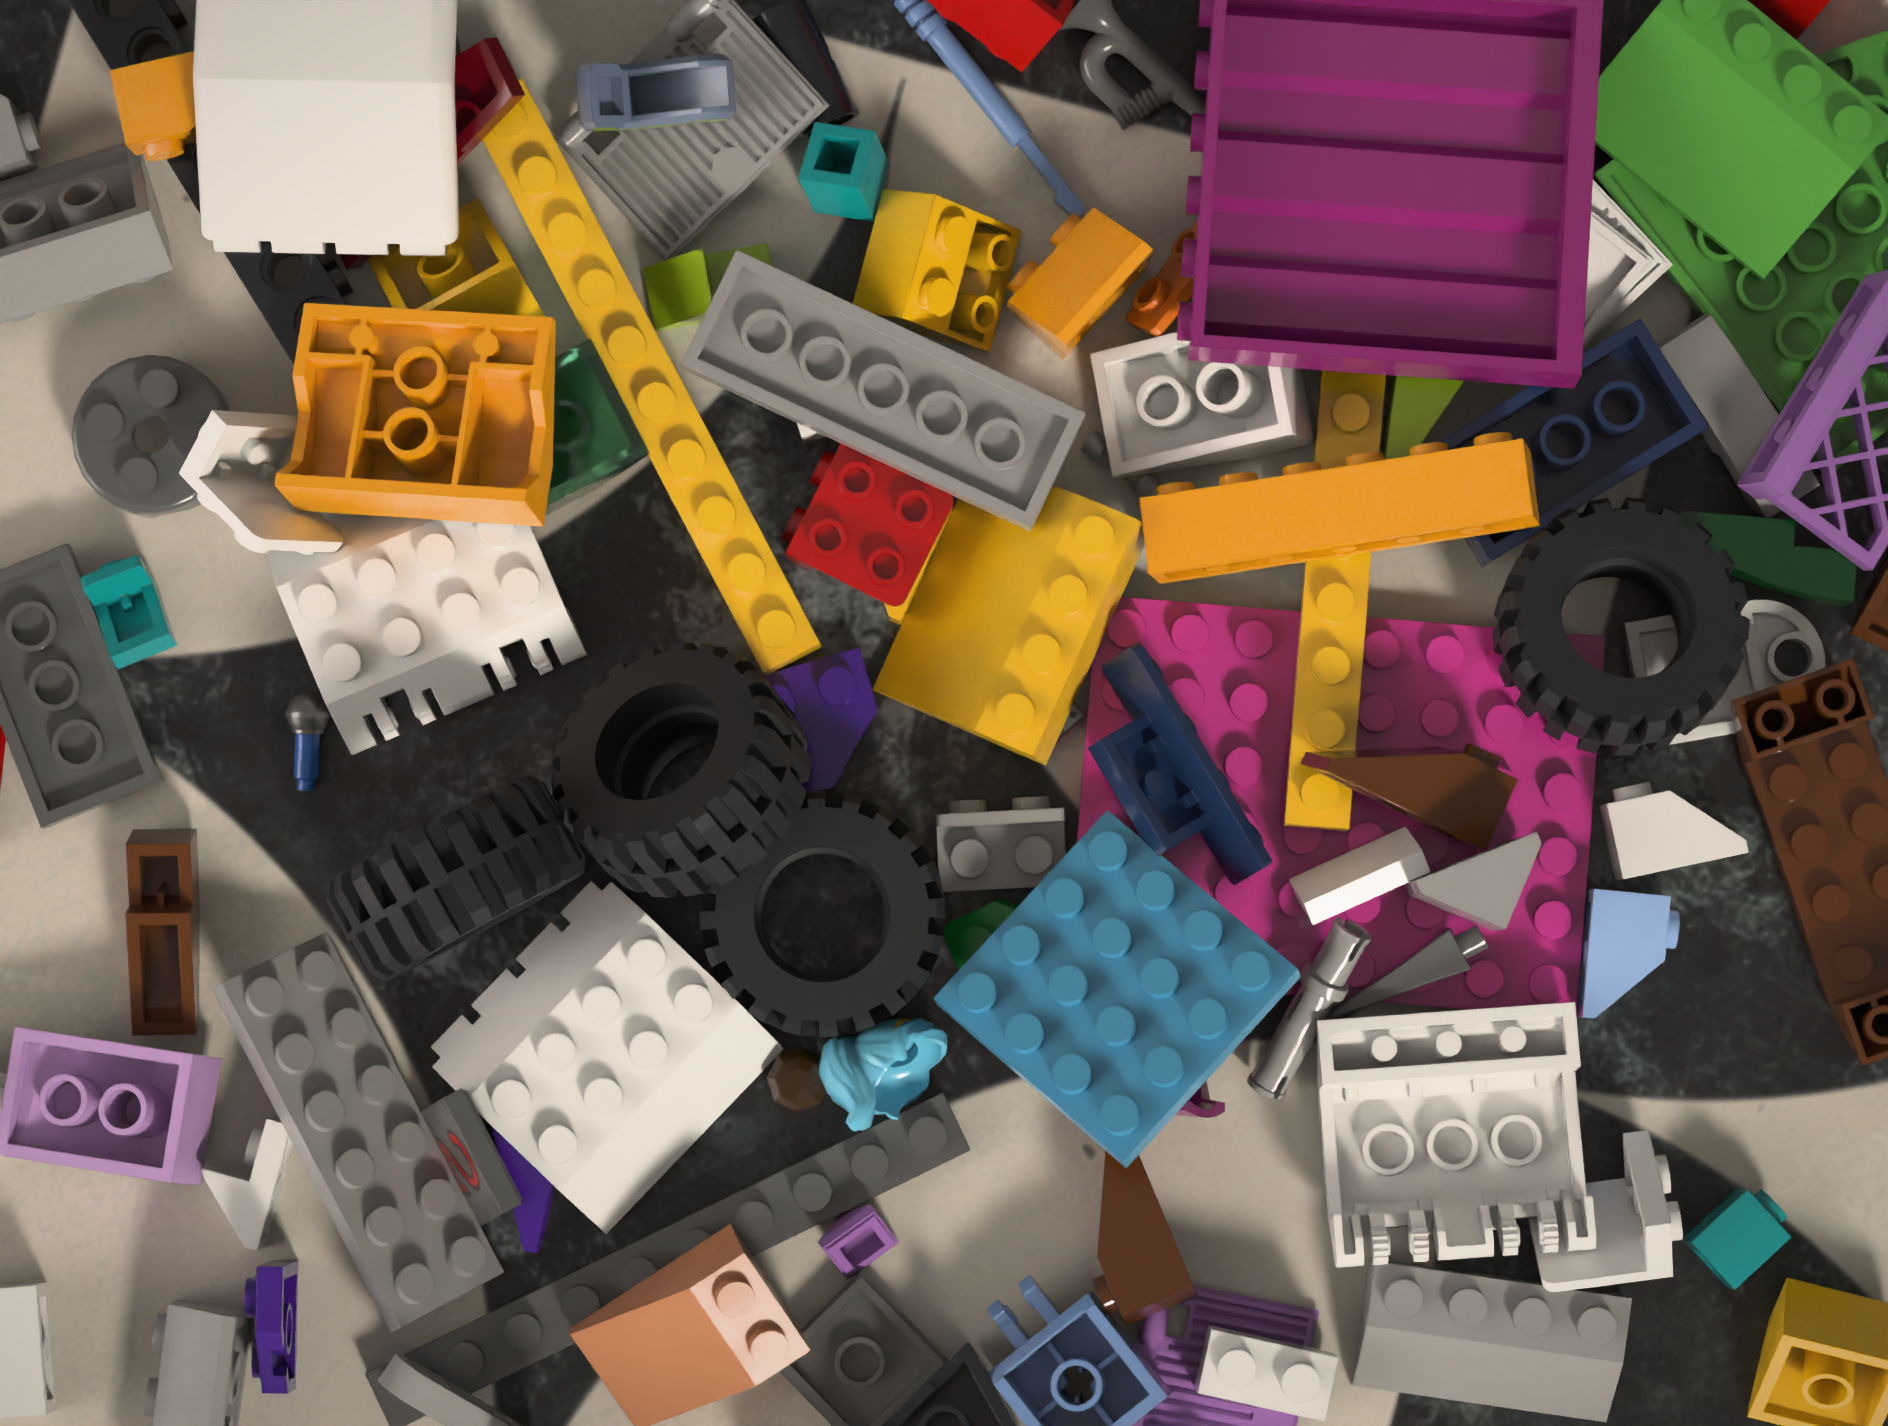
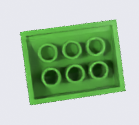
M1662 0L1599 77L1595 144L1761 280L1769 274L1888 133V115L1748 0Z

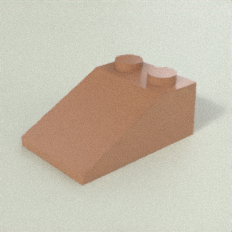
M731 1224L568 1329L575 1343L634 1426H651L755 1387L811 1351L796 1319Z

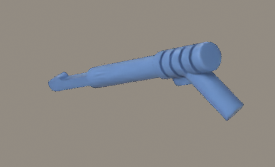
M894 0V6L901 14H906L904 18L912 28H917L915 32L922 41H927L1011 147L1018 146L1056 193L1054 202L1069 216L1075 212L1081 217L1085 211L1083 203L1029 137L1032 133L1031 130L946 26V19L926 0Z

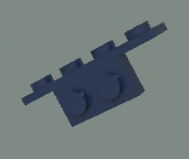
M1137 642L1103 664L1102 670L1133 721L1088 747V750L1143 841L1159 856L1200 831L1228 880L1233 885L1270 865L1272 859L1264 847L1261 834L1247 819L1230 790L1226 776L1215 766L1197 736L1194 723L1183 713L1165 683L1160 667L1150 658L1144 646Z

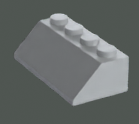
M126 143L0 181V324L10 320H24L33 316L36 312L65 303L86 301L98 293L130 283H144L152 280L159 274L174 270L168 235L143 154L136 156L126 146Z
M1369 1258L1352 1386L1607 1422L1624 1362L1632 1298L1623 1294L1590 1289L1550 1292L1544 1289L1542 1282L1388 1260V1264L1373 1265L1372 1258Z
M177 1300L168 1304L167 1314L158 1313L153 1331L152 1350L153 1352L162 1353L159 1378H149L144 1400V1416L154 1417L152 1426H239L253 1318L245 1316V1308Z

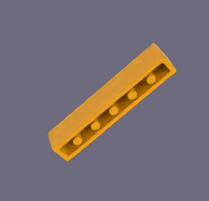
M1496 432L1477 436L1473 439L1474 446L1449 450L1447 443L1432 442L1413 446L1409 449L1410 456L1385 460L1383 453L1368 452L1347 457L1345 459L1346 466L1321 470L1320 463L1303 462L1285 466L1282 468L1283 476L1258 479L1257 473L1238 472L1221 476L1219 478V486L1195 489V485L1192 482H1174L1160 485L1156 488L1157 495L1139 498L1148 574L1157 582L1163 584L1539 527L1540 520L1531 452L1523 438L1513 440L1512 433Z

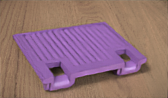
M1193 1285L1197 1297L1178 1304L1179 1306L1189 1307L1183 1338L1165 1335L1170 1308L1142 1319L1136 1347L1172 1391V1394L1132 1426H1297V1415L1199 1394L1194 1386L1208 1325L1312 1348L1319 1315L1318 1310Z

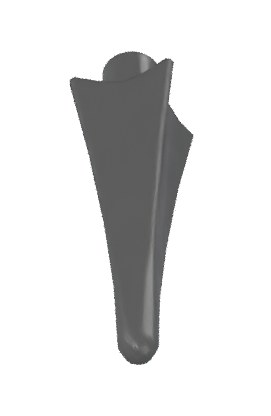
M1477 925L1454 936L1449 927L1383 977L1333 1006L1325 1020L1344 1019L1390 997L1471 970L1467 959L1489 948Z

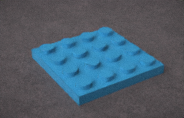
M1107 810L938 992L934 1000L943 1011L1120 1164L1127 1168L1301 976L1298 968L1162 855L1158 856L1142 838Z

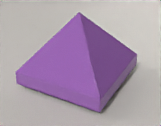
M871 1204L839 1214L818 1241L822 1249L846 1279L855 1275L899 1242Z

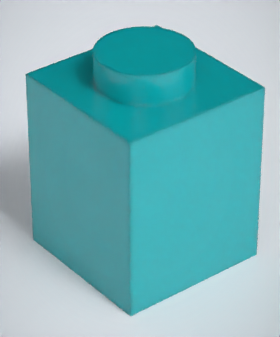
M814 122L798 179L814 213L874 222L890 169V163L876 131Z
M1737 1187L1682 1240L1726 1287L1735 1290L1780 1249L1791 1236L1780 1225L1787 1218V1215L1767 1193L1760 1189L1753 1196L1748 1189Z

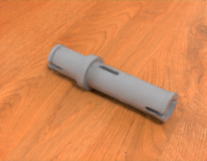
M1341 917L1335 918L1332 922V928L1313 962L1303 965L1300 971L1301 977L1299 978L1301 984L1281 1021L1276 1026L1275 1032L1253 1072L1247 1077L1249 1086L1259 1094L1269 1099H1273V1097L1279 1101L1284 1099L1289 1084L1317 1035V1020H1325L1334 1003L1343 1001L1349 991L1346 981L1364 948L1372 939V936L1365 928L1349 919L1344 921Z

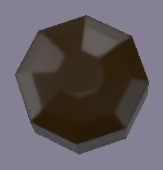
M803 1048L778 1055L767 1076L774 1101L795 1112L819 1105L826 1093V1089L819 1076L821 1057Z

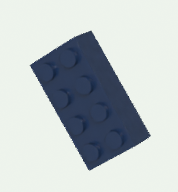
M1639 318L1583 353L1582 375L1574 389L1529 386L1439 441L1447 443L1448 449L1451 450L1474 446L1473 439L1480 435L1508 432L1512 433L1513 440L1523 438L1531 452L1540 526L1467 537L1464 540L1481 567H1484L1530 539L1539 529L1549 527L1555 516L1570 508L1577 510L1588 503V501L1595 499L1708 428V425L1645 324Z

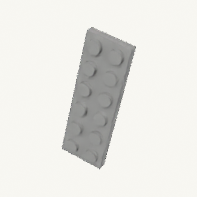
M738 250L735 251L681 362V369L1029 532H1031L1086 416V412Z
M327 932L235 975L212 988L391 1333L504 1273Z

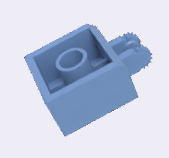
M1028 1275L1018 1283L1023 1297L1032 1308L1039 1312L1048 1324L1032 1338L1028 1336L1018 1323V1318L1007 1305H1003L1000 1300H997L987 1308L992 1319L1016 1348V1351L989 1371L987 1375L1025 1426H1132L1172 1394V1391L1113 1316L1106 1314L1102 1302L1093 1291L1087 1293L1065 1312L1061 1313L1032 1276ZM1071 1366H1078L1079 1373L1088 1369L1094 1376L1095 1380L1090 1385L1094 1395L1090 1400L1083 1401L1082 1393L1075 1396V1399L1067 1394L1065 1387L1071 1382L1067 1370Z

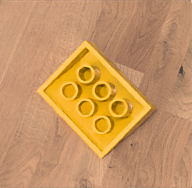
M1052 486L1031 532L958 498L872 690L1046 766L1144 548L1142 523L1136 518L1056 486Z

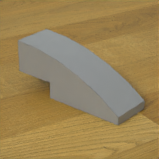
M1705 313L1657 345L1707 423L1708 428L1701 433L1712 452L1721 457L1735 484H1737L1779 414L1710 314ZM1812 470L1804 471L1790 494L1795 498L1800 499L1820 486ZM1738 487L1748 507L1760 516L1770 518L1781 511V509L1766 498L1755 499Z

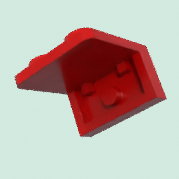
M840 443L836 453L828 449L823 453L810 480V483L817 486L818 489L808 509L797 506L783 532L781 540L789 544L785 552L786 557L789 561L809 571L814 568L888 606H901L906 601L952 510L953 497L940 489Z

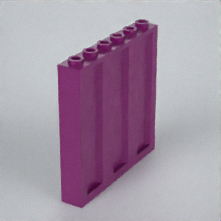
M1200 0L1198 27L1211 28L1209 51L1197 50L1194 89L1206 90L1205 114H1192L1190 152H1202L1200 176L1188 175L1185 214L1198 215L1196 239L1184 238L1181 277L1193 278L1192 302L1179 301L1177 340L1189 341L1187 360L1574 389L1582 375L1603 0Z

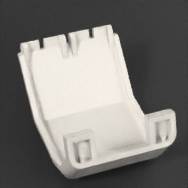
M196 0L193 89L201 232L206 239L213 240L215 252L260 253L261 241H271L273 253L325 254L326 243H335L337 254L389 255V244H400V253L405 256L447 255V244L453 243L459 233L455 111L457 0Z

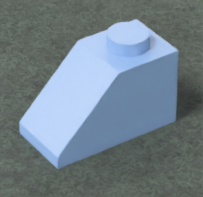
M1603 889L1586 890L1577 1017L1596 1018L1665 961L1666 948H1676L1680 915L1679 911L1670 910L1671 896Z

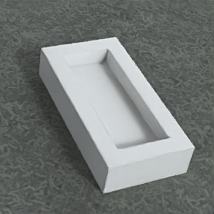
M1405 826L1290 878L1289 881L1297 901L1314 925L1431 871L1422 849Z

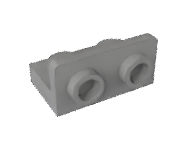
M1049 796L1012 798V810L987 812L986 800L949 801L948 814H936L938 871L943 892L1035 888L1066 855L1064 808H1051Z

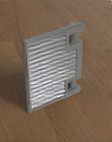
M688 0L667 20L668 25L629 63L706 54L727 55L733 62L736 113L730 120L685 123L650 129L619 131L620 135L599 153L586 139L592 131H585L579 125L577 110L560 127L561 132L555 138L664 260L678 256L830 106L825 98L735 0ZM711 13H715L727 28L706 48L692 32Z

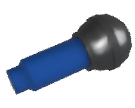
M306 692L296 695L289 702L286 717L292 728V733H295L294 778L297 780L296 790L314 791L316 790V780L319 778L320 734L324 733V728L327 726L331 714L322 696Z

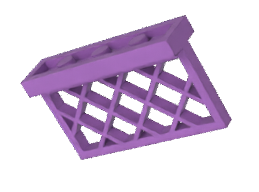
M1888 270L1866 274L1736 484L1755 499L1766 498L1864 571L1873 570L1888 545V509L1885 510L1884 501H1888V493L1882 494L1876 456L1888 454V447L1874 449L1867 414L1869 411L1888 408V401L1866 405L1861 377L1869 365L1885 362L1888 378ZM1880 346H1882L1883 355L1874 357ZM1849 398L1851 408L1842 410ZM1853 415L1859 453L1833 458L1828 431L1836 418ZM1817 451L1819 461L1810 462ZM1861 460L1868 497L1842 502L1835 465ZM1820 468L1827 505L1810 509L1790 493L1804 471ZM1870 505L1874 532L1863 548L1848 537L1843 510ZM1829 513L1831 524L1822 518L1820 514Z

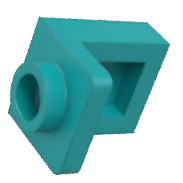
M135 555L124 560L110 561L102 565L97 571L80 578L83 591L94 606L109 656L117 669L177 646L158 586L140 556Z

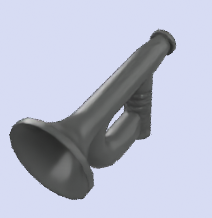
M1111 0L1075 1L1063 26L1058 31L1076 28L1096 33L1088 40L1081 52L1079 63L1081 77L1089 90L1110 108L1122 130L1128 128L1130 124L1133 125V122H1138L1140 118L1143 119L1146 114L1148 116L1149 112L1156 111V108H1161L1162 104L1165 105L1170 101L1191 116L1193 113L1205 114V100L1178 71L1119 17ZM1114 53L1124 56L1152 82L1151 86H1146V89H1141L1140 93H1135V96H1133L1109 74L1105 67L1107 57Z

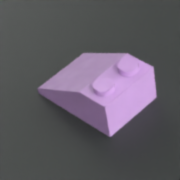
M15 1027L0 1112V1156L168 1183L201 1185L203 1175L200 1172V1168L205 1165L222 1058Z

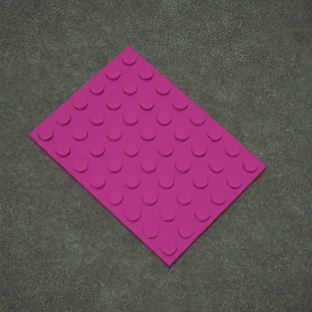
M1121 597L1090 668L1076 843L1107 810L1141 838L1088 750V747L1133 721L1105 676L1102 665L1139 642L1144 646L1150 658L1160 667L1165 683L1183 713L1194 723L1197 736L1215 766L1226 776L1230 790L1247 819L1261 834L1264 847L1269 853L1272 863L1238 884L1233 885L1228 880L1200 831L1161 854L1164 858L1298 968L1299 973L1304 964L1312 963L1332 928V922L1335 918L1341 917L1344 921L1349 919L1365 928L1372 936V939L1364 948L1346 981L1349 986V991L1344 998L1346 1000L1400 965L1449 927L1454 936L1477 924L1409 896L1403 884L1313 925L1297 901L1289 881L1290 878L1405 826L1422 849L1431 872L1523 835L1537 832L1542 845L1508 926L1505 930L1491 931L1477 925L1489 948L1467 959L1471 970L1428 983L1390 997L1380 1003L1471 1010L1575 1002L1577 1017L1597 751L1594 754L1576 749L1579 737L1565 731L1560 740H1556L1542 731L1548 720L1537 711L1527 718L1515 704L1521 693L1516 685L1505 687L1498 671L1503 662V656L1493 651L1492 633L1495 627L1366 617L1356 750L1442 747L1462 752L1466 743L1501 758L1502 760L1497 769L1518 779L1487 849L1483 850L1459 843L1352 790L1348 831L1283 826L1301 611ZM1566 633L1568 640L1577 653L1590 665L1603 671L1605 636ZM1299 979L1285 995H1295L1301 984Z

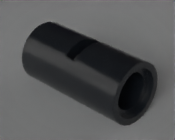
M788 0L752 19L830 104L814 122L842 126L859 114V110L835 60L831 57L829 47L806 0ZM814 122L800 135L802 140L810 139Z

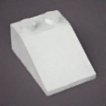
M1177 332L1090 354L1111 474L1114 478L1255 458L1315 443L1301 369L1188 361L1189 341L1177 340Z

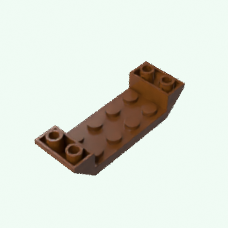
M1851 658L1730 701L1742 767L1825 998L1861 1066H1865L1888 1057V782L1866 721L1875 718L1854 659Z

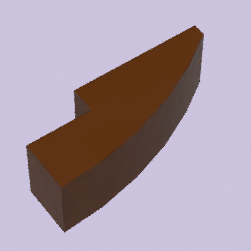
M197 828L133 829L126 842L129 907L125 913L132 1036L196 1035L198 1032L200 965Z

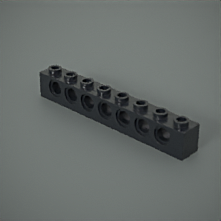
M68 0L111 70L142 63L144 52L150 46L158 43L170 45L172 47V56L194 51V49L190 50L179 32V29L188 25V22L174 0H139L137 9L125 18L110 16L109 4L111 0ZM194 142L183 145V154L166 160L200 213L197 144ZM261 241L260 253L224 252L293 365L304 303L348 305L345 297L354 292L335 259L324 265L317 254L273 253L271 241ZM292 256L304 260L306 265L305 275L297 285L292 287L276 285L274 271L281 260Z

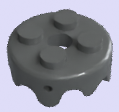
M144 355L125 359L110 366L96 377L80 398L73 416L71 436L75 460L83 477L95 492L114 506L140 517L155 518L160 515L195 508L201 504L197 499L198 493L179 472L211 411H230L228 402L219 388L206 375L188 363L172 357ZM150 417H158L167 423L169 439L166 445L156 452L141 451L135 441L136 428L143 420Z

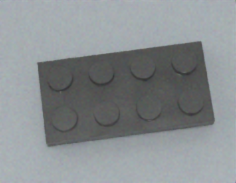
M67 543L0 570V725L40 827L44 829L164 781L120 669H117L109 656L94 606L82 588L80 578L83 574L71 545Z

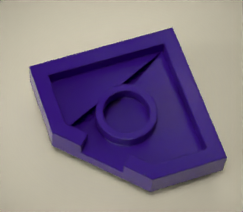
M860 647L772 672L764 676L795 714L796 720L803 727L808 740L806 753L810 757V775L808 782L801 783L806 792L827 791L835 788L864 732H866L878 710Z
M298 1260L269 1261L256 1267L254 1278L246 1279L244 1294L245 1316L255 1317L256 1339H254L252 1346L253 1378H260L262 1393L288 1394L296 1389Z

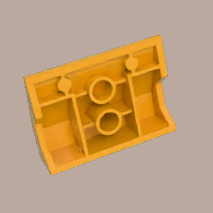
M304 303L292 374L298 407L291 460L276 473L274 486L296 511L544 527L553 468L556 321L553 317Z

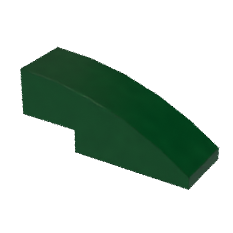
M1678 510L1682 512L1677 521L1678 523L1692 530L1699 522L1713 534L1707 546L1714 554L1726 549L1736 565L1730 574L1731 576L1760 589L1802 601L1841 607L1854 602L1857 565L1835 549L1794 546L1796 520Z

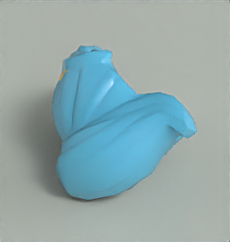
M923 1018L886 1019L873 1027L863 1030L856 1036H837L825 1043L821 1054L819 1076L832 1101L849 1113L846 1119V1124L852 1131H863L870 1128L874 1114H885L892 1120H898L900 1111L918 1100L928 1089L930 1069L938 1064L946 1055L947 1034L939 1029L935 1023L928 1022Z

